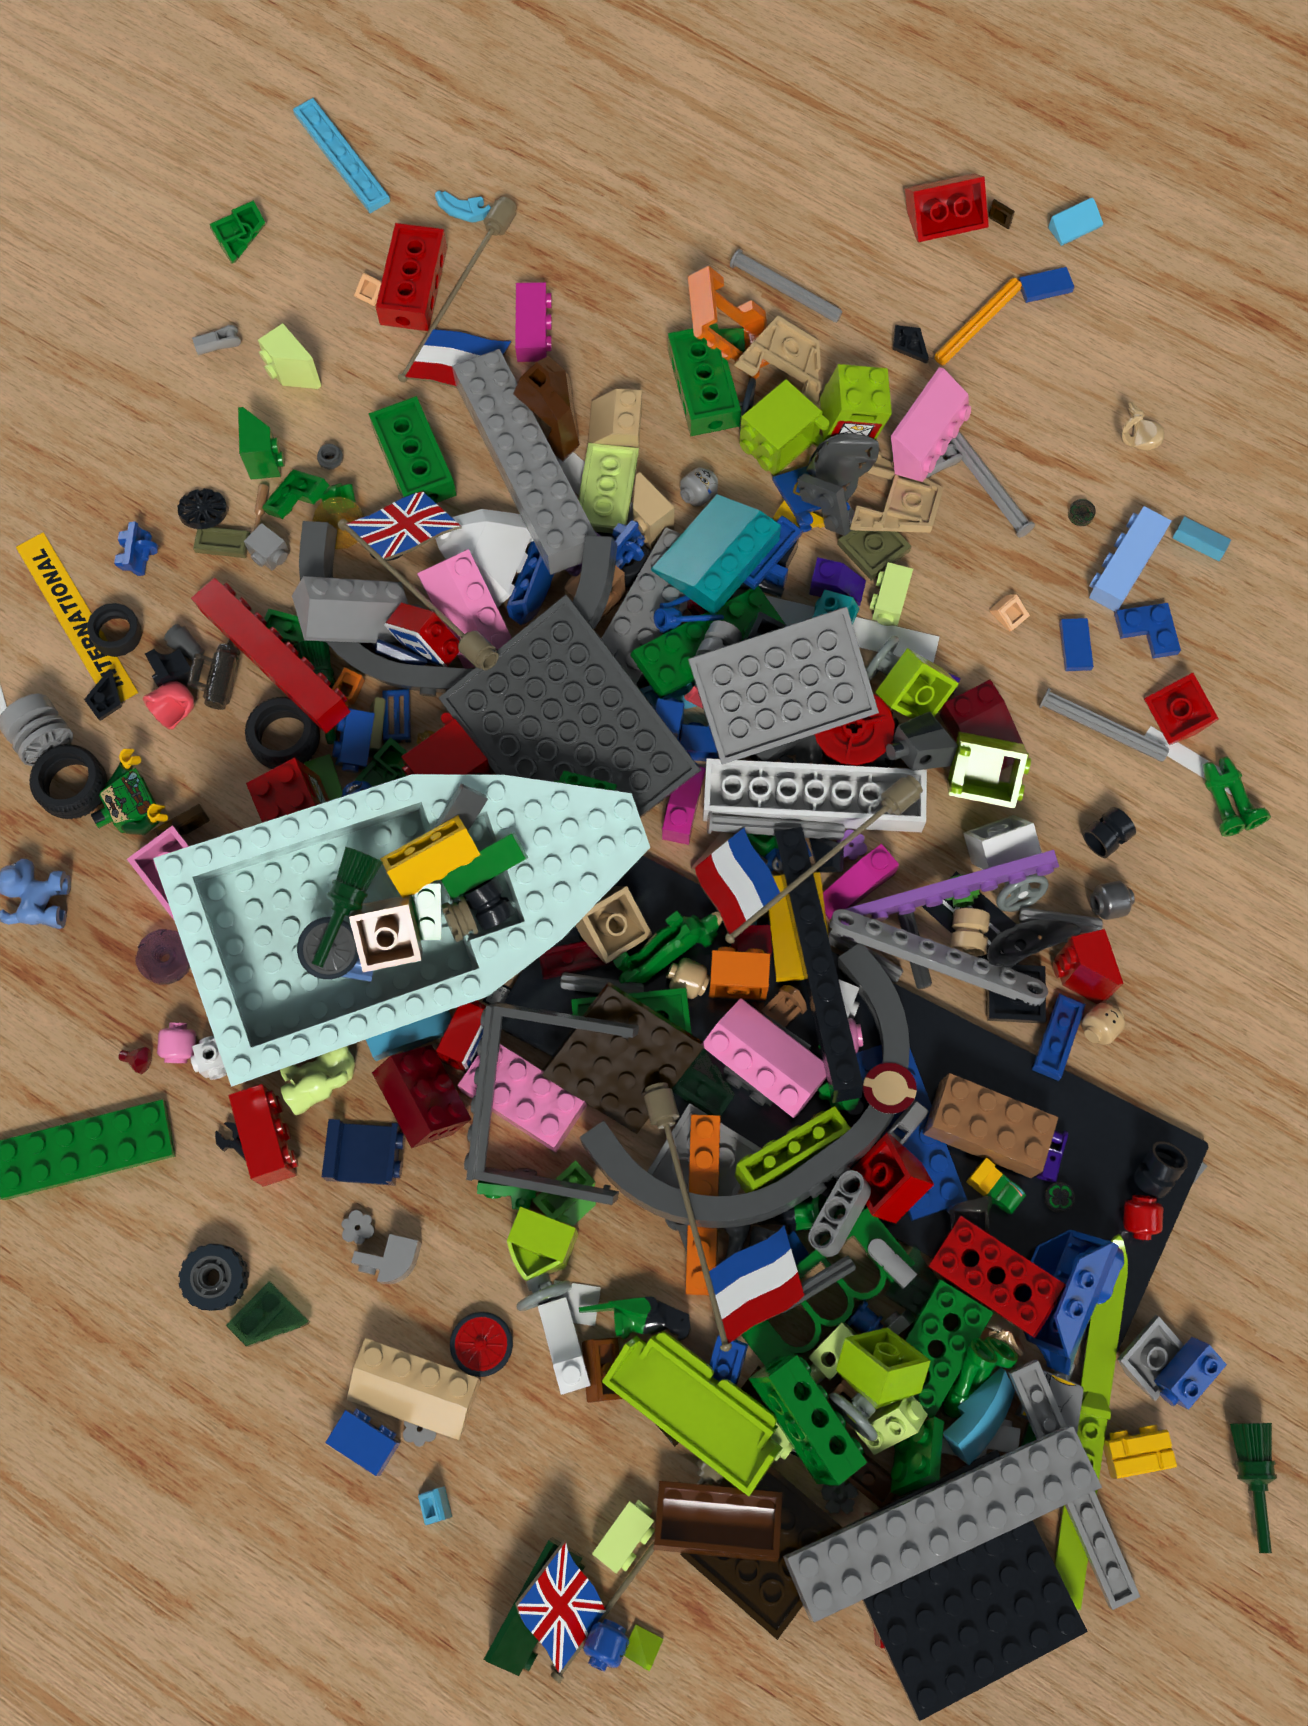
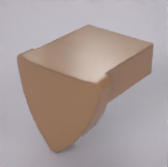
M789 985L782 986L778 990L779 993L761 1010V1014L765 1013L785 1028L800 1013L804 1014L807 1011L806 1002L800 991Z

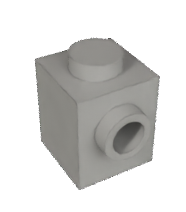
M262 523L244 540L252 560L260 567L265 565L271 571L278 565L283 564L290 553L285 541Z

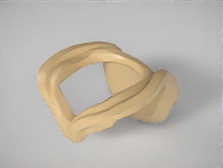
M1129 402L1128 411L1132 418L1125 423L1122 430L1124 444L1145 451L1159 447L1164 441L1163 427L1154 421L1144 420V412L1138 409L1133 402ZM1134 425V433L1131 437L1128 430Z
M990 1309L994 1313L982 1332L980 1339L985 1341L987 1337H993L1000 1341L1005 1340L1016 1351L1017 1355L1023 1356L1024 1347L1019 1339L1021 1329Z

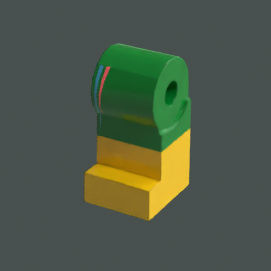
M986 1157L966 1183L992 1204H995L1004 1212L1012 1214L1026 1197V1194L1018 1185L995 1168L996 1165Z

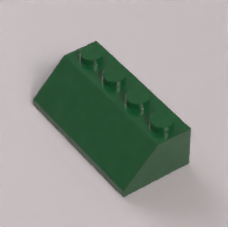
M551 1537L545 1545L483 1659L517 1676L521 1674L523 1669L529 1672L538 1655V1653L533 1651L538 1640L524 1625L517 1612L515 1603L561 1544L555 1538ZM567 1546L574 1563L583 1572L585 1566L581 1564L584 1556Z

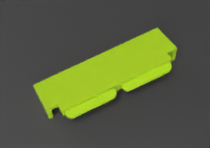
M660 1332L658 1335L655 1334L649 1339L648 1343L636 1335L624 1345L602 1380V1383L749 1497L783 1449V1447L771 1439L778 1428L776 1416L730 1380L723 1379L719 1382L712 1377L714 1373L713 1368L668 1333Z

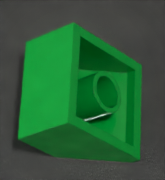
M238 407L239 454L250 479L281 477V467H285V458L283 451H280L278 438L273 437L270 427L244 407Z

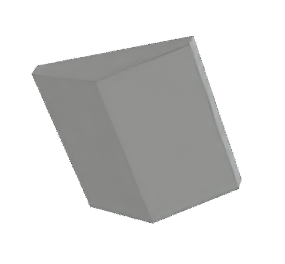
M1155 1315L1117 1360L1125 1374L1151 1399L1156 1401L1162 1390L1154 1380L1184 1345L1158 1315Z

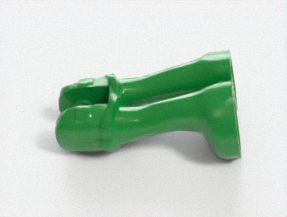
M1228 756L1219 759L1222 775H1219L1212 762L1203 764L1206 788L1211 791L1221 816L1222 822L1219 825V831L1222 836H1233L1239 834L1243 829L1246 831L1254 829L1271 818L1269 811L1265 807L1254 808L1241 780L1242 773L1235 767ZM1229 788L1241 818L1234 812L1225 789Z
M977 1337L973 1338L967 1348V1355L960 1377L953 1383L945 1397L943 1408L949 1417L959 1418L962 1416L958 1406L988 1380L996 1366L1008 1369L1015 1366L1018 1355L1010 1345L993 1337H987L985 1341Z

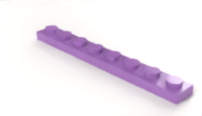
M1051 850L846 908L845 910L881 922L888 919V915L899 912L900 915L912 913L916 910L915 907L923 905L934 907L942 904L944 899L954 897V899L966 898L971 895L970 892L979 889L982 892L991 891L998 888V884L1008 881L1010 884L1019 883L1026 880V876L1036 873L1038 876L1048 875L1054 872V868L1059 867L1055 851ZM843 919L840 921L844 925L849 924V922L846 923V920L844 922Z

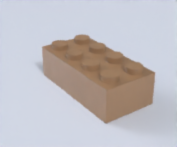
M949 1073L939 1082L923 1135L982 1159L987 1157L994 1164L1032 1178L1043 1172L1058 1117Z

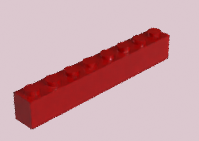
M214 578L191 597L200 612L325 733H328L350 713L345 704L347 701L345 695L338 688L332 690L329 687L331 683L321 672L316 675L313 672L314 666L305 657L302 659L297 657L299 653L290 642L284 644L281 641L283 637L274 627L268 629L266 627L267 622L258 612L252 614L250 612L252 610L250 605L242 597L237 599L235 597L237 595L229 584L225 583L222 585Z

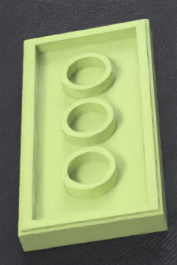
M588 443L578 501L595 532L613 534V529L618 523L628 524L639 448Z

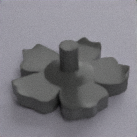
M844 1481L839 1486L823 1485L820 1492L824 1500H829L825 1506L829 1513H839L840 1507L845 1514L853 1512L855 1502L849 1498L858 1496V1492L852 1484L847 1483L845 1485Z

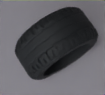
M273 697L272 699H267L268 701H263V703H260L259 706L253 709V712L250 713L246 721L245 738L254 757L262 765L274 769L293 758H296L303 764L312 758L319 745V727L289 697ZM289 717L295 718L304 724L301 738L292 747L276 751L262 746V735L267 726L273 721Z
M71 744L56 746L40 755V758L34 763L35 765L32 766L29 778L31 793L35 800L51 815L62 819L81 818L90 814L91 811L93 812L102 802L99 793L104 790L107 784V774L102 764L89 750ZM70 765L88 767L87 783L77 795L68 799H54L50 797V783L58 771Z

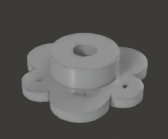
M359 1210L352 1211L349 1214V1219H344L341 1223L344 1228L342 1232L343 1239L346 1242L354 1241L360 1245L365 1241V1238H371L375 1232L374 1227L371 1225V1216H363Z
M404 1421L406 1429L403 1432V1438L405 1441L414 1442L417 1447H422L425 1441L431 1442L436 1438V1432L426 1428L418 1432L419 1426Z

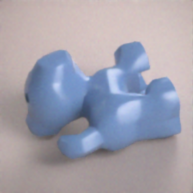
M22 858L14 864L3 867L0 870V894L9 898L19 897L21 902L16 913L10 914L2 909L0 911V922L8 925L16 923L28 925L43 924L56 929L64 928L67 917L66 911L60 910V906H51L47 909L46 907L52 896L69 894L71 888L70 876L66 875L64 871H53L50 873L48 880H35L34 864L32 861Z

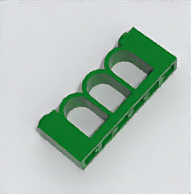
M868 1207L859 1215L845 1243L853 1237L873 1261L879 1271L880 1280L878 1285L868 1293H859L852 1290L842 1278L836 1281L847 1297L848 1306L845 1313L835 1320L821 1318L806 1300L800 1303L815 1324L814 1338L803 1347L788 1345L768 1320L748 1329L741 1336L764 1366L776 1357L802 1354L812 1350L820 1340L822 1333L821 1325L837 1327L841 1323H845L852 1314L854 1299L859 1301L870 1300L881 1292L886 1279L890 1284L895 1281L869 1255L868 1246L872 1240H883L910 1268L914 1266V1261L877 1217L871 1215ZM829 1238L821 1246H825L826 1244H828L831 1238ZM817 1250L813 1251L796 1265L800 1280L819 1264H822L824 1268L829 1267L831 1264L827 1260L828 1257L822 1256Z

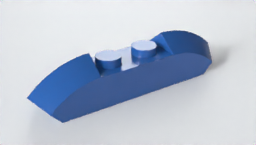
M534 541L529 546L527 551L528 557L521 573L518 575L515 588L507 604L509 617L520 625L529 622L537 615L543 605L554 574L550 575Z

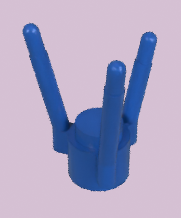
M685 595L668 603H660V608L654 613V623L660 629V633H667L679 626L681 622L723 620L724 616H682L681 612L674 608V606L690 600Z

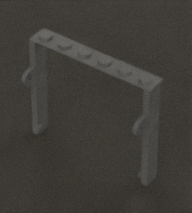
M497 1002L487 1005L481 1015V1026L484 1029L483 1037L479 1040L477 1053L480 1055V1063L474 1075V1083L477 1084V1090L471 1102V1112L474 1113L473 1124L470 1125L467 1139L470 1142V1151L467 1153L464 1162V1169L467 1170L466 1180L472 1181L476 1179L613 1205L618 1200L619 1191L611 1190V1185L605 1184L604 1188L539 1177L537 1176V1171L528 1168H518L512 1172L485 1167L502 1019L504 1016L619 1035L623 1038H633L638 1035L639 1026Z

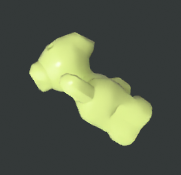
M348 1046L317 1056L316 1061L307 1062L300 1068L294 1064L280 1069L285 1082L291 1081V1083L281 1087L283 1099L295 1115H300L314 1104L330 1098L332 1089L339 1088L352 1079L355 1061L353 1055L348 1050Z

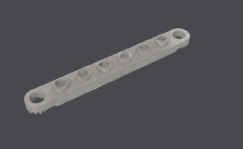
M839 909L833 913L829 922L830 928H832L833 932L836 931L835 934L837 935L841 934L840 936L842 937L845 935V937L853 938L855 942L1014 1000L1018 998L1026 1004L1029 1002V1005L1034 1004V1006H1037V1004L1041 1005L1048 995L1046 985L1036 978L1014 971L1011 968L993 966L983 958H978L958 949L934 942L931 939L887 925L876 919H871L849 910ZM843 919V922L846 920V923L849 922V924L844 925L840 921ZM1028 988H1030V990L1033 988V991L1036 990V993L1038 994L1030 992Z

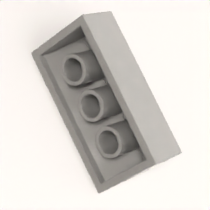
M303 576L292 595L303 638L306 641L376 643L380 639L389 644H400L384 624L400 603L408 604L402 582Z

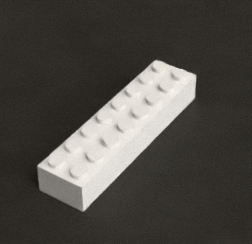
M706 759L703 821H707L708 813L712 812L713 815L837 823L843 824L845 829H857L883 808L881 805V794L901 777L905 778L911 775L922 786L923 792L920 794V798L900 815L885 812L865 830L922 832L926 824L927 770L913 771L903 768L735 760L722 765L720 759Z

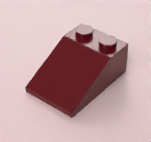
M991 679L945 702L939 716L955 741H957L958 732H964L1023 744L1007 705ZM1004 756L1001 771L1013 765L1014 757Z

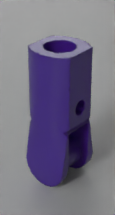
M1054 1131L1051 1142L1059 1144L1058 1151L1049 1148L1043 1172L1037 1175L1038 1179L1048 1182L1057 1181L1068 1138L1067 1131L1063 1133Z

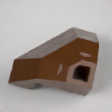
M547 356L537 361L520 377L513 395L552 428L547 441L555 456L564 462L580 445L572 384L566 370L550 356Z

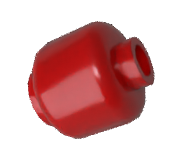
M1132 1195V1200L1125 1202L1123 1226L1125 1230L1133 1233V1238L1151 1240V1235L1159 1234L1162 1231L1164 1209L1160 1203L1156 1202L1157 1198L1145 1195Z

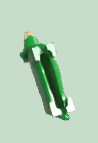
M675 911L666 919L669 926L658 930L638 953L629 956L627 952H624L613 960L616 967L622 970L619 976L620 984H623L625 981L627 983L630 981L637 983L649 981L655 974L686 952L696 942L702 944L705 948L712 945L718 935L717 930L723 921L720 913L714 912L700 919L696 915L682 917L678 911Z

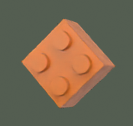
M720 947L718 950H712L709 997L766 1001L769 988L770 954L764 953L761 949L735 952L734 948Z

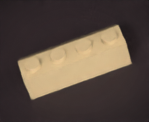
M365 1338L353 1368L347 1400L460 1441L481 1381L477 1377Z

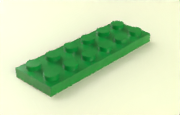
M759 586L755 590L750 589L727 601L715 614L724 616V619L720 621H726L737 627L742 634V639L749 623L759 612L785 624ZM706 612V613H704V614H702V615H712V614L709 613V612ZM714 621L687 622L632 651L630 654L631 658L660 699L694 681L688 658L696 655L710 624Z
M162 1099L0 1140V1199L8 1200L176 1157L166 1101Z

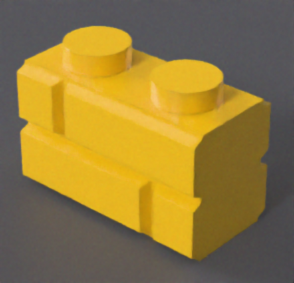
M1157 1424L1139 1427L1140 1434L1130 1436L1127 1430L1109 1433L1110 1439L1104 1441L1103 1449L1110 1477L1119 1479L1176 1468L1177 1463L1168 1430H1158Z

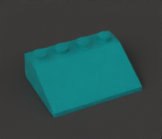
M717 494L656 562L651 571L706 611L715 615L779 542L781 525L758 509Z

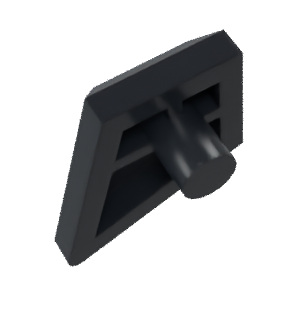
M895 325L893 350L923 363H928L929 357L921 328Z
M111 669L105 673L84 699L99 721L122 707L114 673Z
M809 838L815 863L839 843L826 838ZM844 847L819 867L817 872H843Z

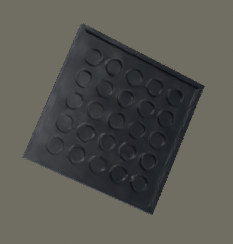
M994 1450L974 1460L970 1465L966 1464L940 1477L938 1481L919 1488L831 1534L998 1458L1000 1454L998 1450ZM1033 1520L862 1600L919 1721L1088 1632Z

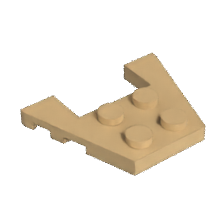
M777 315L736 360L734 366L753 377L759 371L762 359L766 360L768 363L802 382L801 393L821 410L819 393L822 391L821 382L818 381V371L821 369L819 340Z
M879 451L877 461L868 473L893 480L884 512L857 506L850 530L931 533L944 488L927 478L920 482L896 475L894 462L883 458V453Z

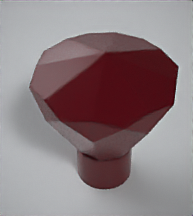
M147 1047L138 1048L131 1052L122 1050L119 1053V1060L128 1063L135 1073L142 1075L151 1065L152 1053Z

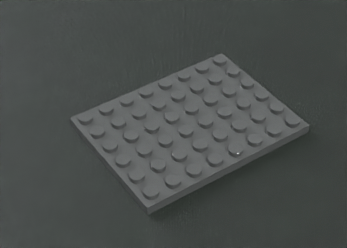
M567 595L496 651L499 655L498 661L489 670L473 669L439 697L453 718L457 720L486 756L489 766L496 775H509L554 782L555 780L559 781L563 771H568L616 784L617 791L632 793L640 818L701 771L697 763Z

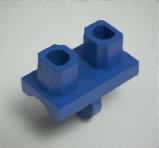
M633 520L628 525L618 523L613 529L612 535L617 543L615 565L620 569L626 563H629L632 558L641 561L644 557L641 547L644 545L643 541L645 538L638 529V522Z
M136 521L129 522L128 530L119 532L118 541L125 550L124 553L115 555L114 564L122 571H132L137 576L145 575L146 562L149 560V555L158 553V545L152 542L150 532L141 529Z

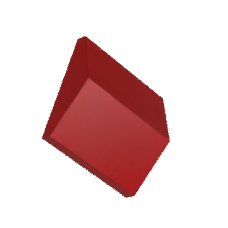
M1194 673L1144 698L1169 745L1195 736L1219 720Z

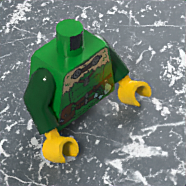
M126 748L120 752L119 759L121 762L105 785L104 790L99 793L105 807L92 813L91 817L98 828L113 822L120 833L146 835L160 821L166 822L168 816L161 814V810L165 806L156 804L144 778L136 768L133 769L132 765L141 763L140 756H132L134 749Z

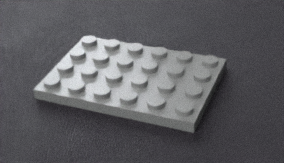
M847 607L688 658L722 765L879 713Z

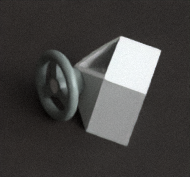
M1015 815L963 833L971 863L982 870L1042 853L1034 823ZM1033 874L1026 876V880L1019 883L1010 884L1009 881L1004 882L1005 887L998 894L996 904L1000 910L1006 912L1018 911L1023 907L1027 908L1046 893L1049 885L1048 880L1045 876ZM1037 882L1040 883L1039 888L1032 889L1029 883Z

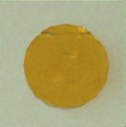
M342 496L330 497L320 503L314 512L312 521L328 522L337 529L335 549H346L358 541L346 530H341L338 527V522L341 519H346L348 522L363 518L364 513L359 505L351 499Z

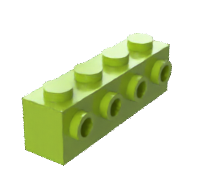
M835 1106L826 1112L821 1111L804 1125L795 1126L782 1138L772 1140L755 1154H748L740 1159L736 1165L735 1178L745 1193L765 1188L792 1173L838 1140L851 1128Z

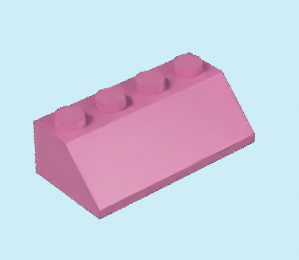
M939 367L891 435L896 475L923 482L926 476L933 472L939 457L945 454L952 438H956L963 422L967 421L970 417L971 406H969L968 393L944 368Z
M469 549L417 573L431 603L464 634L478 631L496 648V651L512 639ZM445 624L446 627L452 632V634L460 641L461 638L447 624ZM460 652L457 654L463 668L470 669L475 667Z
M742 998L721 1018L703 1042L704 1049L793 1118L800 1114L827 1078L823 1060Z

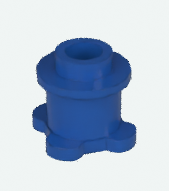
M865 1300L861 1302L845 1322L848 1326L852 1324L861 1334L882 1329L884 1326L880 1323L883 1316H877L867 1307L868 1303Z

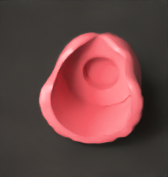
M176 681L167 682L143 697L144 704L158 722L169 730H173L194 708V697L190 690L182 683Z

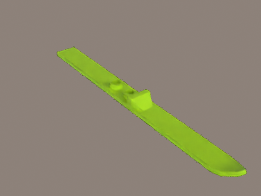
M1120 1234L1113 1237L1111 1242L1119 1245V1248L1122 1249L1124 1265L1119 1272L1112 1296L1106 1302L1096 1305L1089 1320L1080 1386L1083 1387L1084 1391L1077 1435L1098 1480L1100 1477L1107 1419L1110 1420L1111 1418L1109 1405L1128 1275V1259L1124 1241ZM1064 1505L1062 1507L1054 1564L1076 1609L1081 1610L1088 1558Z

